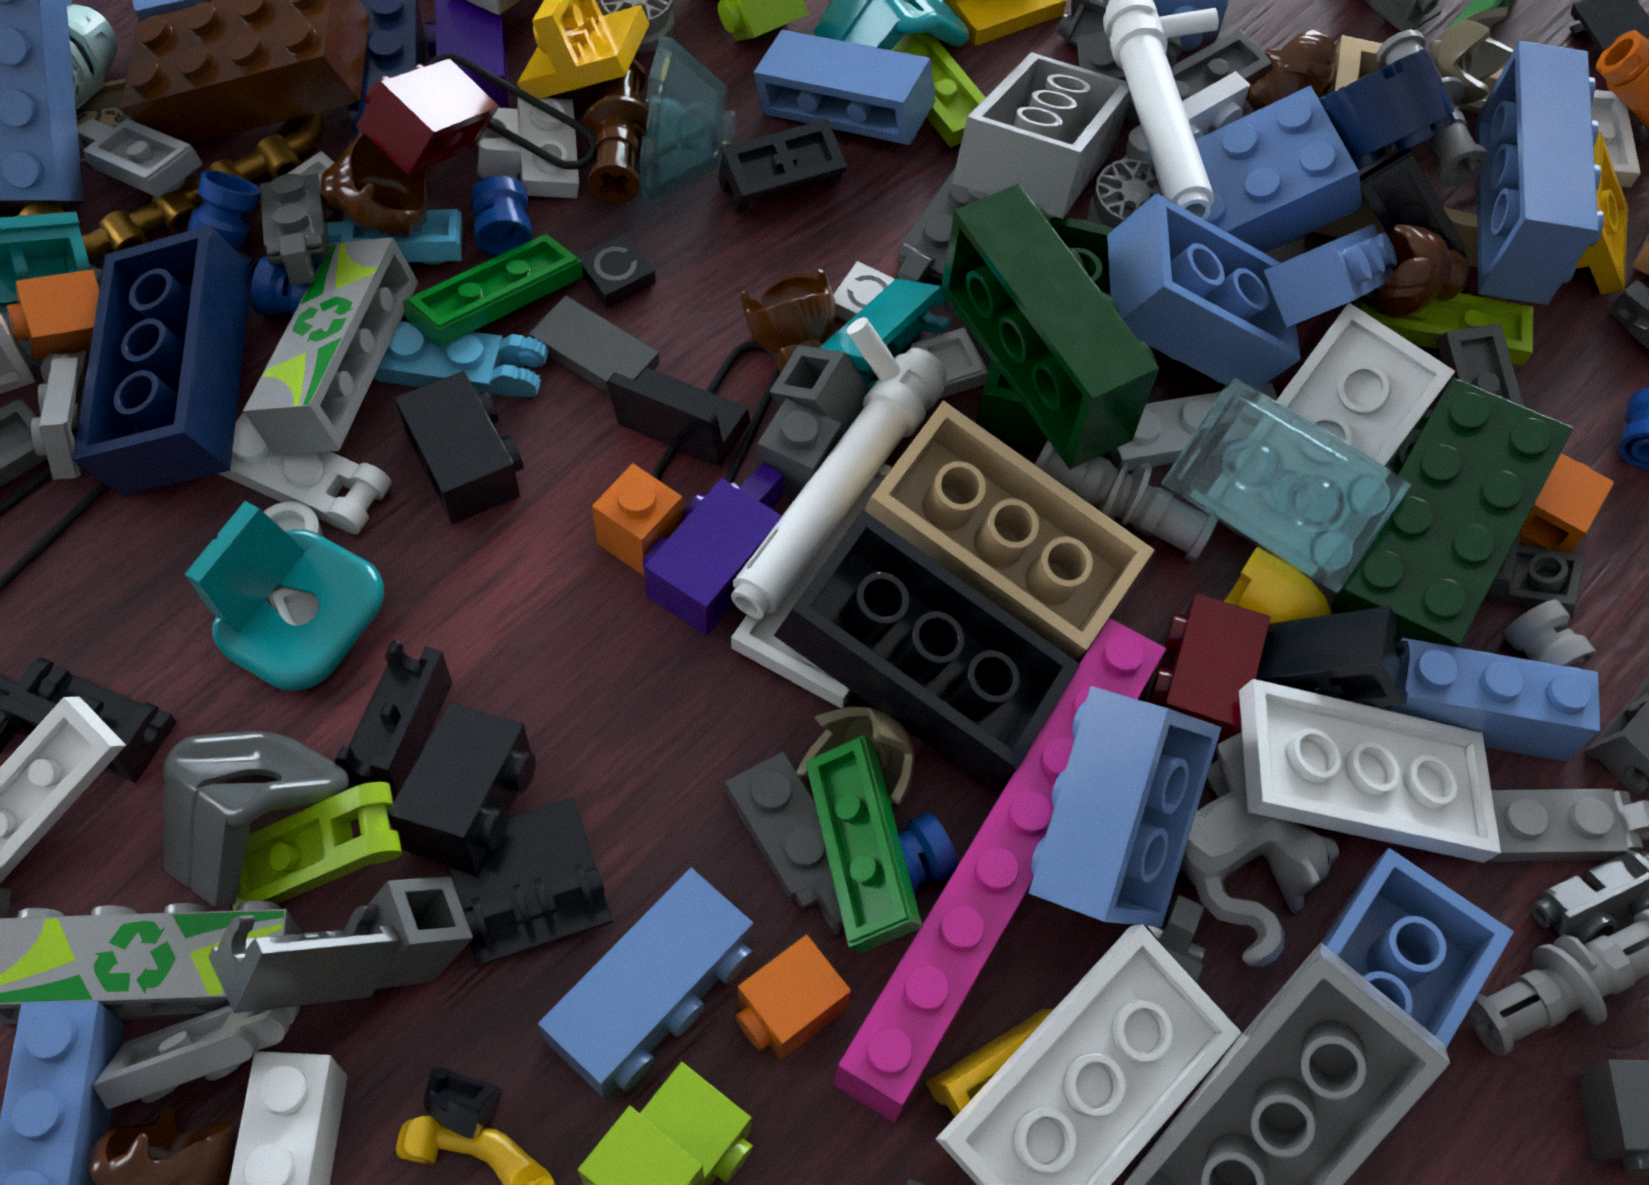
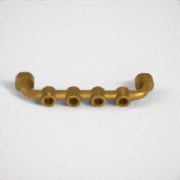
M323 111L290 119L291 123L302 125L299 130L284 138L281 135L267 136L257 144L254 153L234 163L228 159L216 161L206 171L225 172L248 181L265 173H268L272 180L286 175L302 164L298 157L315 147L322 138L325 129ZM200 179L183 188L180 187L173 192L163 194L159 198L153 196L152 203L132 213L120 210L105 216L99 224V229L82 236L88 259L102 255L110 250L116 252L148 243L149 240L144 233L164 223L174 234L187 232L192 210L199 207L201 201H203L198 193ZM36 201L26 206L18 216L65 212L55 201Z

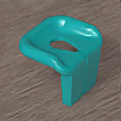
M831 0L813 31L819 37L891 50L905 34L925 32L953 47L963 46L969 39L967 26L944 0H907L908 2L905 0Z
M247 501L243 502L217 534V539L211 541L185 573V576L208 610L216 617L212 625V636L220 652L233 663L270 685L285 691L306 690L327 679L377 616L383 604L385 594L382 577L371 563L313 531L293 529L285 532L261 509ZM276 587H282L316 596L319 601V610L310 622L294 626L285 622L266 599Z

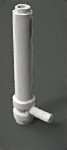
M1110 0L1103 16L1104 30L1110 42L1113 58L1117 66L1124 71L1163 197L1205 220L1211 213L1215 197L1169 65L1166 51L1167 38L1218 30L1219 19L1217 9L1210 8L1159 17L1153 0Z
M865 317L854 321L847 328V334L879 379L864 397L863 410L733 580V587L735 589L731 594L733 603L742 612L753 618L761 619L766 613H773L777 610L902 438L914 434L925 419L926 410L932 408L944 392V381L946 380L947 372L942 362L934 354L921 348H910L905 354H899L894 358L869 320Z

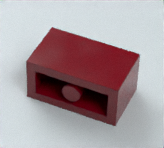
M449 58L428 66L423 64L417 65L408 73L393 78L390 76L380 78L368 90L365 96V102L368 105L356 126L407 175H410L474 148L500 106Z
M1195 593L1185 615L1174 612L1163 644L1166 650L1173 652L1169 669L1161 666L1158 668L1148 703L1169 708L1222 727L1217 744L1242 732L1239 690L1252 679H1256L1271 616Z

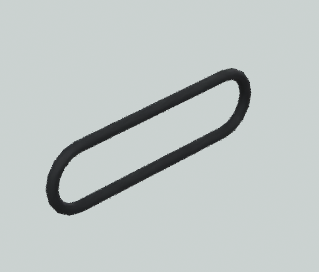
M443 54L434 57L426 64L428 66L450 58L454 63L469 69L581 132L587 137L590 149L588 154L580 160L565 161L492 120L487 128L565 170H577L586 167L594 160L596 156V151L594 150L596 137L582 123L464 57L455 54Z

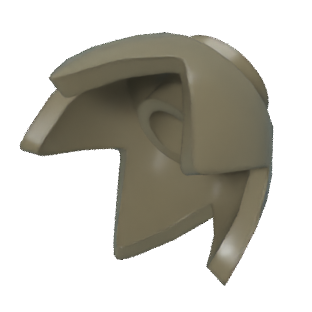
M1509 7L1483 10L1462 19L1446 30L1442 40H1435L1430 48V53L1442 78L1457 77L1463 82L1466 88L1465 96L1460 102L1463 105L1482 109L1491 91H1489V86L1481 81L1505 67L1514 51L1490 38L1489 30L1491 25L1507 16Z
M845 707L815 716L814 718L819 725L825 727L826 730L808 750L798 767L796 775L809 780L805 761L865 735L875 743L890 804L894 802L900 806L912 784L915 769L913 743L903 725L889 714L866 707Z

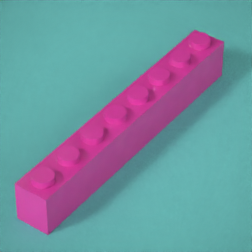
M1111 618L1107 619L923 923V928L918 931L838 1064L833 1084L835 1087L894 1124L896 1123L1029 893L1034 877L1031 870L1032 857L1038 843L1046 837L1054 810L1052 791L1059 774L1067 767L1074 744L1072 726L1078 708L1087 700L1091 686L1140 700L1166 651L1165 647Z

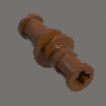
M635 58L625 76L598 83L601 87L598 101L587 109L582 120V124L588 127L596 137L594 146L596 162L589 173V189L595 197L611 204L628 202L637 195L640 188L639 174L635 171V164L637 160L644 157L650 144L649 137L652 135L654 118L649 108L641 102L639 92L643 89L646 82L645 69ZM583 135L585 143L590 148L587 137Z

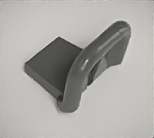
M238 731L196 735L181 740L166 756L162 766V776L165 782L163 792L164 871L186 887L191 888L193 892L214 907L235 904L251 822L270 811L312 806L346 791L349 786V777L346 771L334 761L297 740L271 732ZM246 775H262L278 780L267 783L217 784L218 782Z

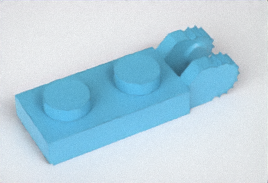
M400 321L374 379L379 382L423 387L465 371L475 392L485 389L490 398H492L493 394L529 398L538 394L541 379H539V375H536L534 371L532 372L528 368L524 369L522 367H542L546 363L549 349L546 348L547 345H544L543 341H538L537 338H525L522 335L515 334L503 338L500 335L470 332L440 347L414 324Z

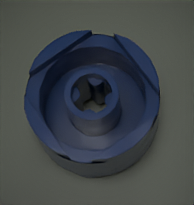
M1428 46L1319 98L1358 170L1382 159L1383 155L1398 148L1402 151L1434 136V133L1456 123L1452 114L1454 108Z

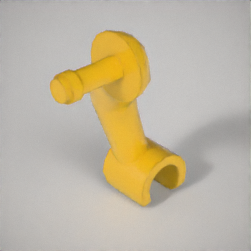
M420 1116L408 1120L402 1124L395 1149L400 1159L431 1165L435 1164L438 1150L442 1149L468 1154L485 1161L494 1170L503 1185H555L547 1169L531 1158L509 1136L496 1129L483 1128L472 1140L445 1128L431 1116Z

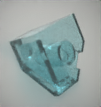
M660 36L649 75L647 102H650L647 119V137L643 136L640 158L642 196L645 199L651 200L717 167L723 144L732 145L736 126V111L727 110V86L673 38Z

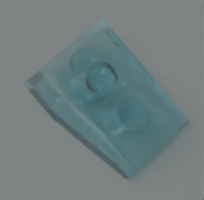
M1231 377L1161 482V484L1252 544L1301 572L1312 580L1315 585L1334 593H1338L1411 487L1410 483L1359 449L1235 377Z

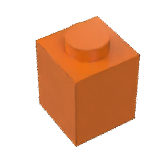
M94 270L16 281L17 303L6 305L7 314L16 342L27 340L32 360L45 359L47 353L52 352L54 354L79 353L80 350L90 351L100 292Z
M1561 453L1521 529V542L1531 547L1571 552L1587 533L1614 481L1592 470L1586 464L1577 462Z
M632 463L592 505L597 544L645 577L643 561L650 547L662 536L669 538L682 523V496Z
M806 934L738 986L737 1005L741 1011L735 1015V1019L743 1033L759 1051L769 1046L778 1059L782 1061L847 1010L851 989Z

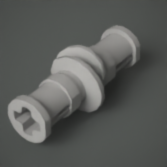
M1405 30L1391 36L1381 45L1377 52L1376 60L1380 68L1424 48L1425 38L1417 30ZM1439 72L1454 108L1452 114L1456 123L1434 133V136L1423 141L1426 149L1432 152L1438 163L1436 174L1441 184L1447 187L1459 186L1475 179L1488 166V153L1483 146L1475 144L1467 129V121L1459 107L1460 102L1465 96L1466 88L1463 82L1457 77L1442 78Z
M1047 440L1035 463L1038 468L1086 502L1098 506L1099 511L1112 520L1119 517L1121 518V524L1126 526L1129 522L1137 531L1149 537L1154 535L1185 551L1184 558L1191 562L1195 561L1202 552L1219 518V514L1212 510L1205 514L1174 498L1173 493L1161 487L1148 485L1152 466L1146 462L1142 463L1130 475L1127 474L1128 463L1123 462L1120 469H1117L1109 460L1101 456L1070 470L1050 441Z
M1649 909L1635 914L1634 924L1608 937L1605 935L1600 936L1584 945L1578 938L1567 934L1557 938L1554 941V945H1540L1531 952L1534 970L1516 978L1514 984L1488 997L1479 993L1468 1010L1467 1016L1482 1043L1493 1054L1501 1057L1513 1051L1515 1041L1541 1028L1549 1029L1565 1021L1568 1015L1575 1011H1578L1592 1024L1598 1025L1605 1022L1608 1016L1602 997L1608 994L1621 993L1634 986L1636 980L1649 974ZM1489 1024L1493 1026L1492 1030L1488 1028Z

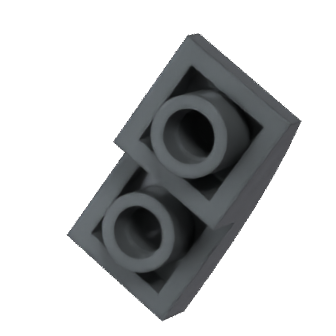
M1520 531L1486 596L1530 610L1544 602L1557 599L1569 613L1570 618H1574L1586 555L1521 545Z

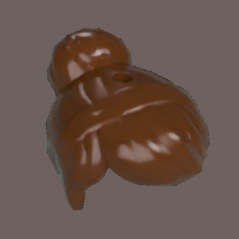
M1311 29L1299 34L1285 45L1282 50L1266 49L1265 54L1272 62L1273 68L1271 72L1250 86L1245 100L1257 111L1310 85L1318 99L1327 95L1334 82V66L1337 59L1334 42L1327 36Z
M364 133L359 134L340 155L338 162L332 164L322 175L320 189L324 203L334 212L341 213L352 219L358 227L364 230L386 234L390 237L398 236L404 238L410 236L413 232L421 231L422 226L428 220L427 210L425 209L428 205L429 196L428 167L407 175Z
M1397 224L1394 230L1387 235L1397 257V265L1391 267L1393 273L1383 285L1376 288L1377 296L1375 299L1365 295L1359 299L1375 311L1391 318L1410 317L1422 311L1433 300L1437 302L1448 301L1458 295L1467 285L1470 275L1469 263L1458 251L1448 249L1446 242L1440 235L1430 232L1425 227Z
M817 269L818 276L802 273L782 278L765 291L760 303L757 300H751L747 290L742 292L741 302L747 319L748 329L760 346L776 355V363L780 372H782L798 345L819 348L826 342L832 331L836 302L828 277L822 269Z
M167 1107L156 1124L119 1126L103 1134L92 1145L86 1169L94 1185H229L228 1182L233 1165V1126L229 1122L221 1121L184 1134L176 1128L174 1109Z

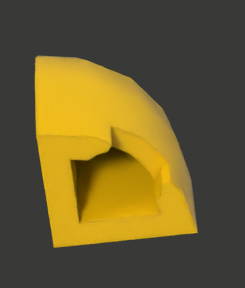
M1256 547L1241 571V576L1223 601L1271 616L1269 624L1332 615L1326 597L1312 580L1291 565L1259 547Z

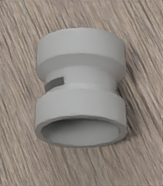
M1557 599L1544 602L1514 620L1503 631V636L1512 649L1525 652L1528 660L1580 669L1597 653L1586 636L1577 635L1572 629L1568 628L1570 615Z

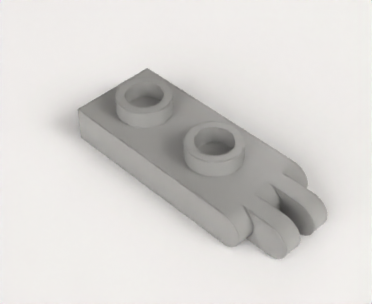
M228 1005L124 1042L92 1086L106 1108L111 1109L137 1099H141L144 1103L156 1101L169 1094L178 1085L203 1076L207 1080L222 1078L237 1069L243 1062L248 1061L255 1051L281 1042L288 1032L290 1025L297 1017L300 1006L234 1013L231 1006Z

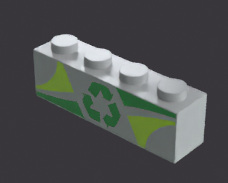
M394 237L332 243L330 245V254L324 256L314 275L315 282L310 283L243 410L274 455L340 450L403 317V301L412 297L419 283Z
M268 901L242 902L237 905V910L210 911L207 907L199 904L176 903L166 906L164 913L137 914L135 910L128 907L107 905L95 907L92 909L91 915L64 916L59 911L47 908L23 909L18 912L17 918H0V1024H18L21 1002L99 1001L121 1020L194 1018L230 1005L209 959V955L213 946H219L232 918L241 915H254L253 929L248 933L247 939L302 934V930L287 909H282L280 905Z

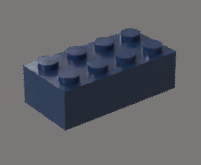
M210 225L105 255L73 461L122 497L231 470L253 268Z

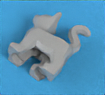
M1242 732L1216 746L1218 760L1210 765L1206 782L1208 788L1213 791L1217 799L1200 810L1197 809L1179 873L1196 888L1201 903L1218 920L1238 925H1249L1255 929L1257 939L1244 951L1242 959L1248 966L1264 967L1275 961L1284 950L1285 931L1277 915L1259 902L1229 897L1223 881L1246 863L1263 856L1269 863L1289 910L1295 915L1304 908V895L1327 877L1330 867L1339 857V849L1336 841L1332 838L1318 835L1298 823L1248 812Z

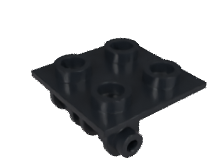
M574 797L507 817L505 833L500 844L494 850H487L477 872L448 864L456 893L473 936L470 945L477 967L613 923L604 895L605 891L597 866H595Z

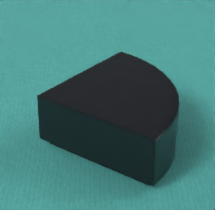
M437 1067L433 1068L430 1073L423 1103L429 1115L439 1124L473 1140L496 1114L502 1089H498L499 1086Z

